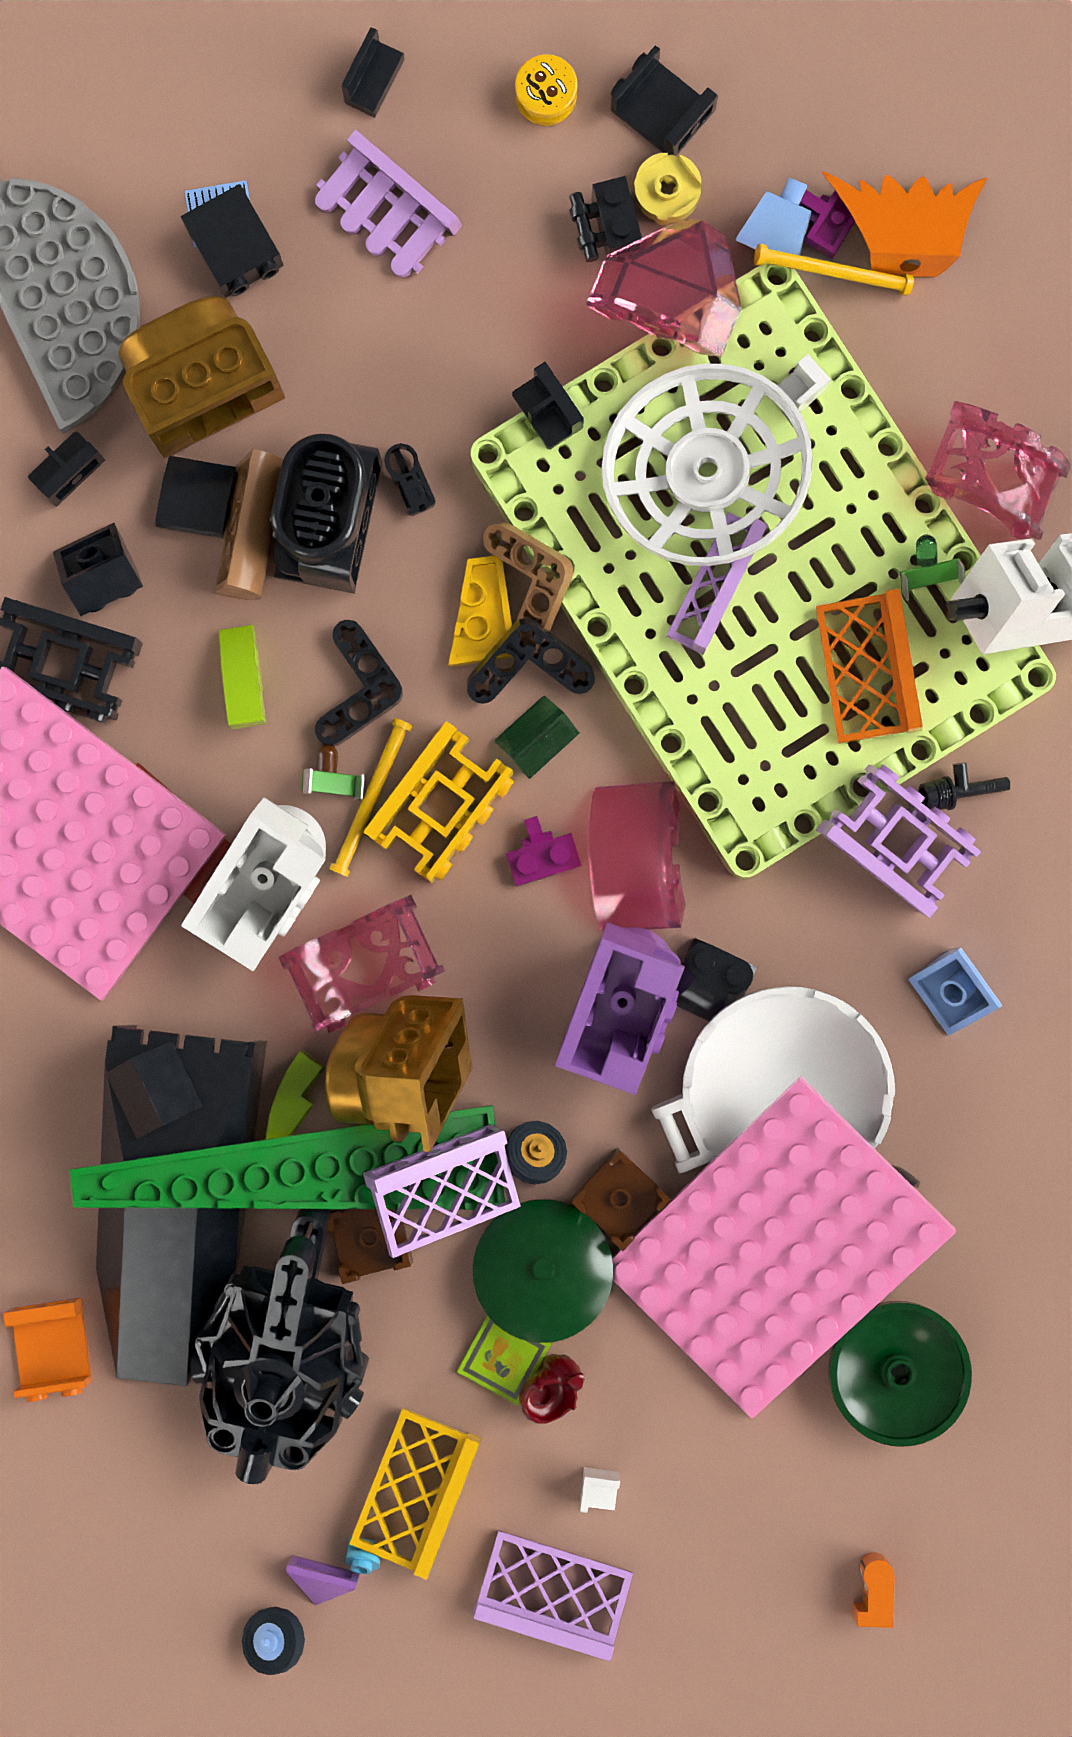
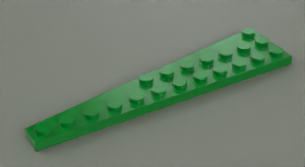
M493 1105L451 1111L434 1146L490 1124L495 1126ZM363 1124L68 1169L71 1202L74 1208L376 1209L371 1189L366 1186L363 1173L422 1151L423 1145L421 1133L408 1132L403 1142H396L391 1139L389 1130H379L374 1125ZM495 1152L485 1155L479 1170L492 1175L498 1163ZM474 1160L467 1162V1164L472 1165ZM463 1165L454 1167L447 1182L460 1188L469 1168ZM442 1172L439 1173V1174H436L435 1176H437V1177L440 1178ZM476 1173L467 1192L481 1198L489 1179ZM430 1177L421 1180L415 1194L429 1200L438 1181ZM496 1183L487 1202L495 1206L505 1202L504 1187ZM410 1185L403 1187V1189L408 1190ZM444 1185L435 1204L444 1209H450L458 1191ZM395 1190L383 1195L386 1209H398L405 1194ZM465 1195L459 1209L475 1210L478 1201ZM412 1198L406 1210L424 1209L426 1204ZM485 1205L483 1210H486L490 1207Z

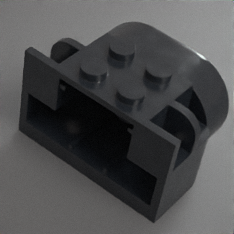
M320 433L304 437L289 449L281 465L269 521L273 527L272 538L276 543L273 553V560L276 565L275 578L355 594L382 467L378 448L349 443L339 436Z

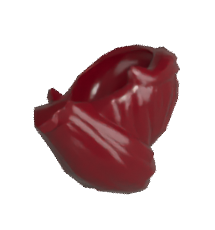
M565 1354L545 1356L542 1369L531 1375L519 1393L522 1412L528 1420L538 1424H546L563 1417L570 1410L577 1408V1391L583 1387L585 1379L576 1362Z

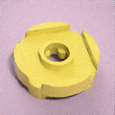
M658 153L649 157L639 167L634 182V198L642 213L648 218L653 219L657 224L668 225L669 223L685 219L695 210L700 200L701 176L697 167L687 157L682 155L676 157L668 155V153ZM663 181L668 185L674 183L676 186L673 189V194H663L660 183Z

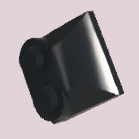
M694 938L681 964L685 967L676 989L679 991L676 1001L677 1007L710 1021L723 1008L745 995L758 967L709 943Z

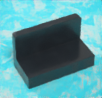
M371 27L341 86L345 104L374 118L405 60L404 53L379 41L378 30Z

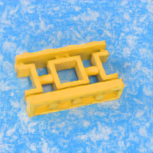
M447 721L363 831L364 834L386 850L399 837L422 854L423 858L414 868V871L430 883H433L436 878L440 881L443 880L453 866L449 862L456 851L462 853L473 839V836L469 834L477 823L483 825L494 811L490 806L497 795L503 798L515 782L511 779L513 770L508 766L506 767L497 758L487 772H485L463 756L461 751L469 742V738L460 733L457 728ZM454 741L456 744L449 752V756L459 762L462 767L452 780H449L436 770L427 781L425 779ZM496 773L500 775L473 813H470L469 809L476 800L462 788L471 776L475 774L489 784ZM438 782L464 800V803L445 828L419 809ZM413 796L415 799L407 809L418 817L421 822L410 836L396 826L385 836L384 833ZM455 828L459 830L431 869L428 868V864L435 855L423 847L421 843L430 831L434 829L448 839Z

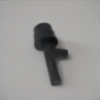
M967 763L952 764L955 785L949 776H945L939 780L920 784L918 792L925 797L922 804L930 810L936 807L939 810L947 809L949 811L955 808L956 801L959 798L1010 790V780L1008 777L969 783Z

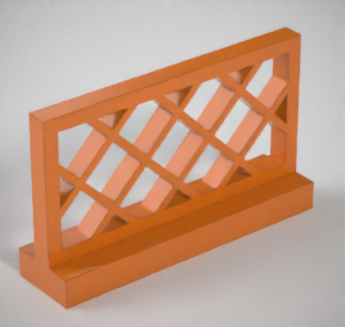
M900 589L889 590L884 594L816 606L838 743L904 732L922 731L923 725ZM880 603L882 617L874 628L857 617L864 606ZM858 607L853 614L846 610ZM840 611L850 619L840 633L837 634L826 626L824 613ZM854 621L870 632L859 648L843 638ZM882 623L884 626L885 636L877 631L882 625ZM828 634L835 638L831 645H829ZM874 635L887 644L888 651L880 662L863 652ZM839 641L856 652L845 668L832 661L831 652ZM859 655L876 666L865 682L848 672ZM888 657L891 670L883 665ZM833 667L841 672L836 680ZM880 669L891 676L893 680V686L886 696H883L869 686V683ZM845 675L862 686L850 703L837 694L836 687ZM865 689L882 700L871 716H868L854 706ZM893 692H895L896 704L889 700ZM839 701L843 703L845 706H847L842 714L840 712ZM886 703L898 711L900 725L884 727L875 721L874 718ZM850 710H853L867 720L859 732L844 735L842 721ZM870 724L879 728L866 731Z

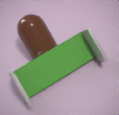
M323 745L317 753L316 771H313L311 768L303 770L301 790H303V794L320 792L355 796V800L363 799L364 775L338 774L337 749L333 745Z

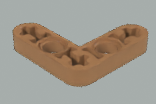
M502 522L488 526L483 535L486 549L494 556L533 578L516 622L523 618H530L550 632L573 576V566L570 560L512 524ZM502 532L501 538L508 543H516L513 546L510 544L499 545L500 539L496 536V534ZM525 545L531 547L534 552L532 564H527L522 558V549ZM558 565L556 571L560 573V577L554 578L555 572L547 566ZM540 592L544 593L549 599L547 611H542L537 605V596ZM519 632L520 641L523 642L527 638L535 643V646L540 645L533 638H529L530 632Z

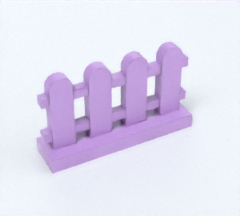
M355 129L347 139L353 150L349 155L343 151L338 157L342 164L327 182L321 179L316 186L320 191L315 198L316 205L325 213L332 212L338 205L346 212L342 215L340 223L348 234H356L362 227L366 228L371 233L366 239V248L372 255L380 256L388 248L396 254L391 262V269L396 276L401 278L407 277L413 270L419 274L424 268L420 264L424 256L435 243L441 247L446 241L442 234L447 230L455 236L463 225L454 213ZM370 165L378 170L374 177L366 171ZM361 178L367 183V186L354 202L350 204L344 197ZM395 187H398L403 192L400 198H397L392 193ZM386 199L393 207L376 226L369 219ZM421 208L429 214L425 220L417 215ZM411 221L418 229L401 248L395 242V239Z

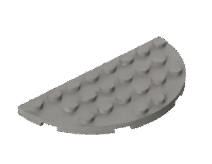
M10 178V181H0V307L60 431L64 434L80 425L105 404L126 374L118 351L124 339L140 327L141 306L136 277L129 258L116 235L106 222L86 207L82 201L63 190L33 180Z

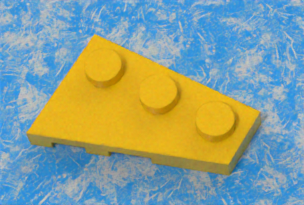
M494 555L467 560L449 667L480 663L512 626L503 561ZM503 653L498 655L495 660L509 659L513 657L509 654Z

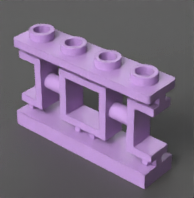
M868 764L865 768L867 773L864 777L861 776L857 782L870 791L850 818L835 809L831 814V819L829 821L824 819L816 831L914 909L931 918L939 908L935 903L938 899L941 901L945 896L933 886V883L952 859L967 868L971 863L969 861L972 856L978 857L981 851L973 845L976 839L960 827L956 831L947 824L950 818L936 807L930 810L922 804L925 799L923 795L910 786H907L906 789L896 782L899 776L883 764L880 768ZM879 781L909 806V809L906 810L901 805L894 803L885 816L875 809L886 794L875 785L876 782ZM902 817L921 834L905 855L899 859L884 847L881 842ZM868 820L876 828L865 842L875 849V852L871 854L840 828L845 825L848 829L856 832L862 823ZM929 823L959 846L960 850L957 851L953 847L945 845L936 857L927 851V848L938 835L928 828L927 825ZM919 861L927 869L916 883L927 892L924 895L896 874L893 871L894 867L896 866L908 874L916 862Z

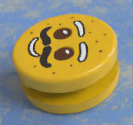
M542 54L530 58L520 67L515 79V100L521 114L534 124L551 126L564 121L572 113L577 101V77L568 62L555 55Z

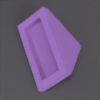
M292 1555L286 1570L287 1574L315 1605L355 1590L360 1575L349 1569Z

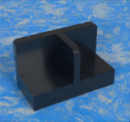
M546 362L534 368V378L512 392V397L547 449L556 447L583 429L584 417Z
M75 431L55 451L47 446L45 451L49 456L29 474L28 478L57 507L105 459L90 442H87Z

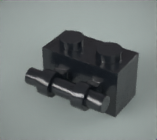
M626 176L592 184L591 204L584 202L582 192H575L569 196L572 206L569 209L572 221L576 222L579 233L577 242L579 249L584 252L586 262H593L599 259L597 248L604 247L608 264L641 256L643 239ZM596 218L599 233L592 232L589 219Z

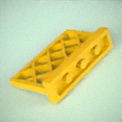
M402 1408L349 1544L415 1571L414 1575L427 1580L482 1437L470 1432L466 1434L411 1410ZM406 1419L420 1424L425 1437L407 1445L402 1434V1428ZM427 1427L438 1432L430 1435ZM444 1434L457 1439L458 1442L454 1452L439 1458L432 1439ZM399 1439L402 1448H399L394 1451L397 1441ZM427 1442L435 1461L417 1468L410 1449ZM404 1452L412 1471L394 1478L388 1465L392 1457ZM450 1460L448 1468L445 1472L442 1463ZM437 1466L443 1479L441 1486L426 1492L419 1473ZM386 1472L389 1481L381 1484ZM414 1476L421 1495L404 1502L396 1483ZM391 1486L399 1505L381 1512L375 1497L378 1491ZM437 1494L432 1506L429 1497ZM424 1499L430 1513L428 1519L413 1526L406 1507ZM371 1507H373L376 1515L368 1518ZM401 1510L408 1529L391 1536L383 1517ZM375 1520L379 1521L385 1539L371 1543L360 1538L364 1525ZM424 1527L419 1540L416 1531ZM411 1533L416 1545L413 1558L409 1559L398 1554L393 1541ZM388 1543L390 1550L385 1549L381 1546Z

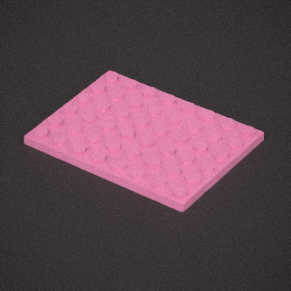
M2 666L0 669V925L102 1001L107 997L226 838L227 834L10 669Z
M800 1076L660 1212L634 1235L635 1239L624 1251L620 1249L612 1256L613 1281L753 1419L956 1233V1229Z

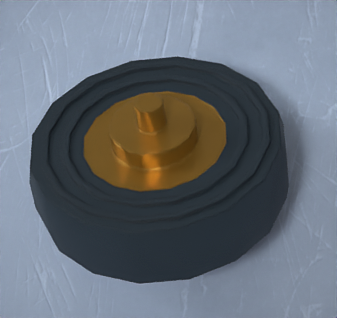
M541 1121L525 1122L516 1127L507 1138L508 1144H505V1151L511 1173L522 1182L532 1185L547 1183L555 1178L565 1166L567 1157L565 1140L560 1132L548 1123Z

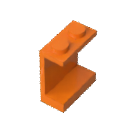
M82 1298L14 1307L4 1312L5 1327L13 1326L21 1385L13 1391L14 1398L26 1397V1402H34L48 1398L47 1393L61 1391L62 1397L83 1393L82 1388H85L92 1382V1373Z

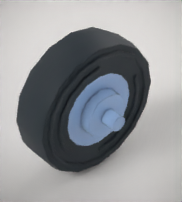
M276 1606L262 1609L255 1613L248 1620L242 1636L243 1654L248 1664L258 1673L270 1676L287 1672L296 1665L303 1653L305 1643L303 1627L297 1616L288 1609Z

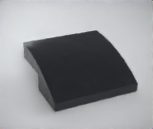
M169 455L155 519L156 527L223 538L230 514V499L237 478L236 467Z

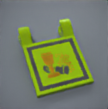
M487 1315L457 1372L510 1402L519 1405V1393L525 1382L538 1370L553 1342L535 1343L518 1339L499 1328Z

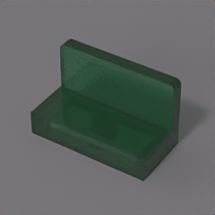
M543 696L495 739V743L513 760L521 772L530 779L577 737L580 732L558 706L546 696Z

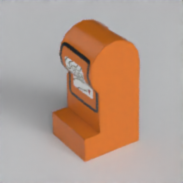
M868 1553L863 1556L859 1564V1571L864 1580L863 1603L853 1602V1618L858 1627L893 1628L894 1570L886 1557L881 1553Z

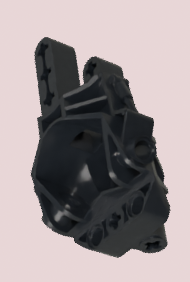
M330 1209L298 1210L292 1225L290 1238L283 1247L275 1271L256 1266H243L240 1275H230L225 1288L214 1304L215 1309L213 1313L204 1320L195 1340L197 1351L191 1357V1373L196 1384L202 1383L199 1402L207 1442L218 1453L238 1457L235 1474L240 1481L247 1484H260L265 1481L272 1466L288 1470L304 1468L334 1437L343 1417L348 1419L354 1413L364 1394L359 1389V1386L363 1382L369 1357L361 1351L360 1346L362 1341L358 1316L360 1306L358 1303L353 1302V1291L318 1280L331 1216ZM310 1222H312V1232L310 1234V1237L306 1238L309 1232ZM264 1371L273 1372V1373H276V1374H278V1375H280V1376H282V1377H279V1376L274 1375V1374L262 1373V1372H264ZM209 1382H212L213 1389L207 1388ZM293 1391V1399H288L289 1394ZM327 1408L335 1412L334 1418L324 1415Z

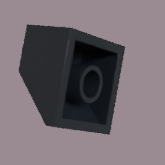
M115 523L53 551L61 584L80 616L89 612H97L104 608L106 604L120 597H129L137 589L143 587L138 570Z

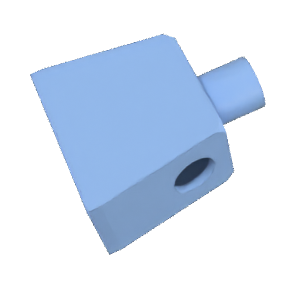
M789 177L780 197L766 191L739 232L736 241L753 249H756L760 243L767 245L768 249L800 255L812 212L799 206L808 185Z

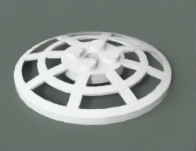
M728 364L686 366L666 373L648 383L631 397L617 415L609 430L603 450L602 477L604 490L609 506L620 526L636 543L648 552L665 560L685 565L711 566L730 563L748 557L769 545L784 532L796 517L806 498L811 481L813 457L810 435L804 418L795 403L779 386L766 377L746 368ZM727 380L744 384L752 389L741 407L724 401H700L695 381ZM682 385L686 401L685 406L679 407L664 416L652 429L635 418L638 412L655 397L671 388ZM764 395L773 400L786 414L795 429L797 438L777 445L776 439L768 426L754 414ZM703 413H722L734 416L735 419L727 431L717 428H706ZM689 417L692 432L683 436L676 444L661 436L673 424ZM747 425H750L761 436L767 449L747 454L745 447L739 441ZM627 429L643 440L636 459V480L615 482L616 453L621 438ZM654 448L668 457L666 461V475L646 478L647 462ZM801 452V481L796 497L790 506L773 498L780 482L781 459ZM705 463H713L718 467L717 472L711 477L701 476L698 473L699 468ZM770 463V479L765 493L763 494L747 486L750 478V469ZM671 490L679 503L669 517L665 516L655 505L649 492ZM639 494L647 512L661 525L650 540L641 535L630 523L620 505L618 496ZM739 498L755 506L745 517L733 524L727 525L724 508L730 506ZM691 510L710 512L714 529H694L683 526L681 523ZM765 511L782 518L778 525L761 540L747 548L733 552L730 535L750 526ZM673 533L691 539H716L719 556L689 557L672 553L662 547Z

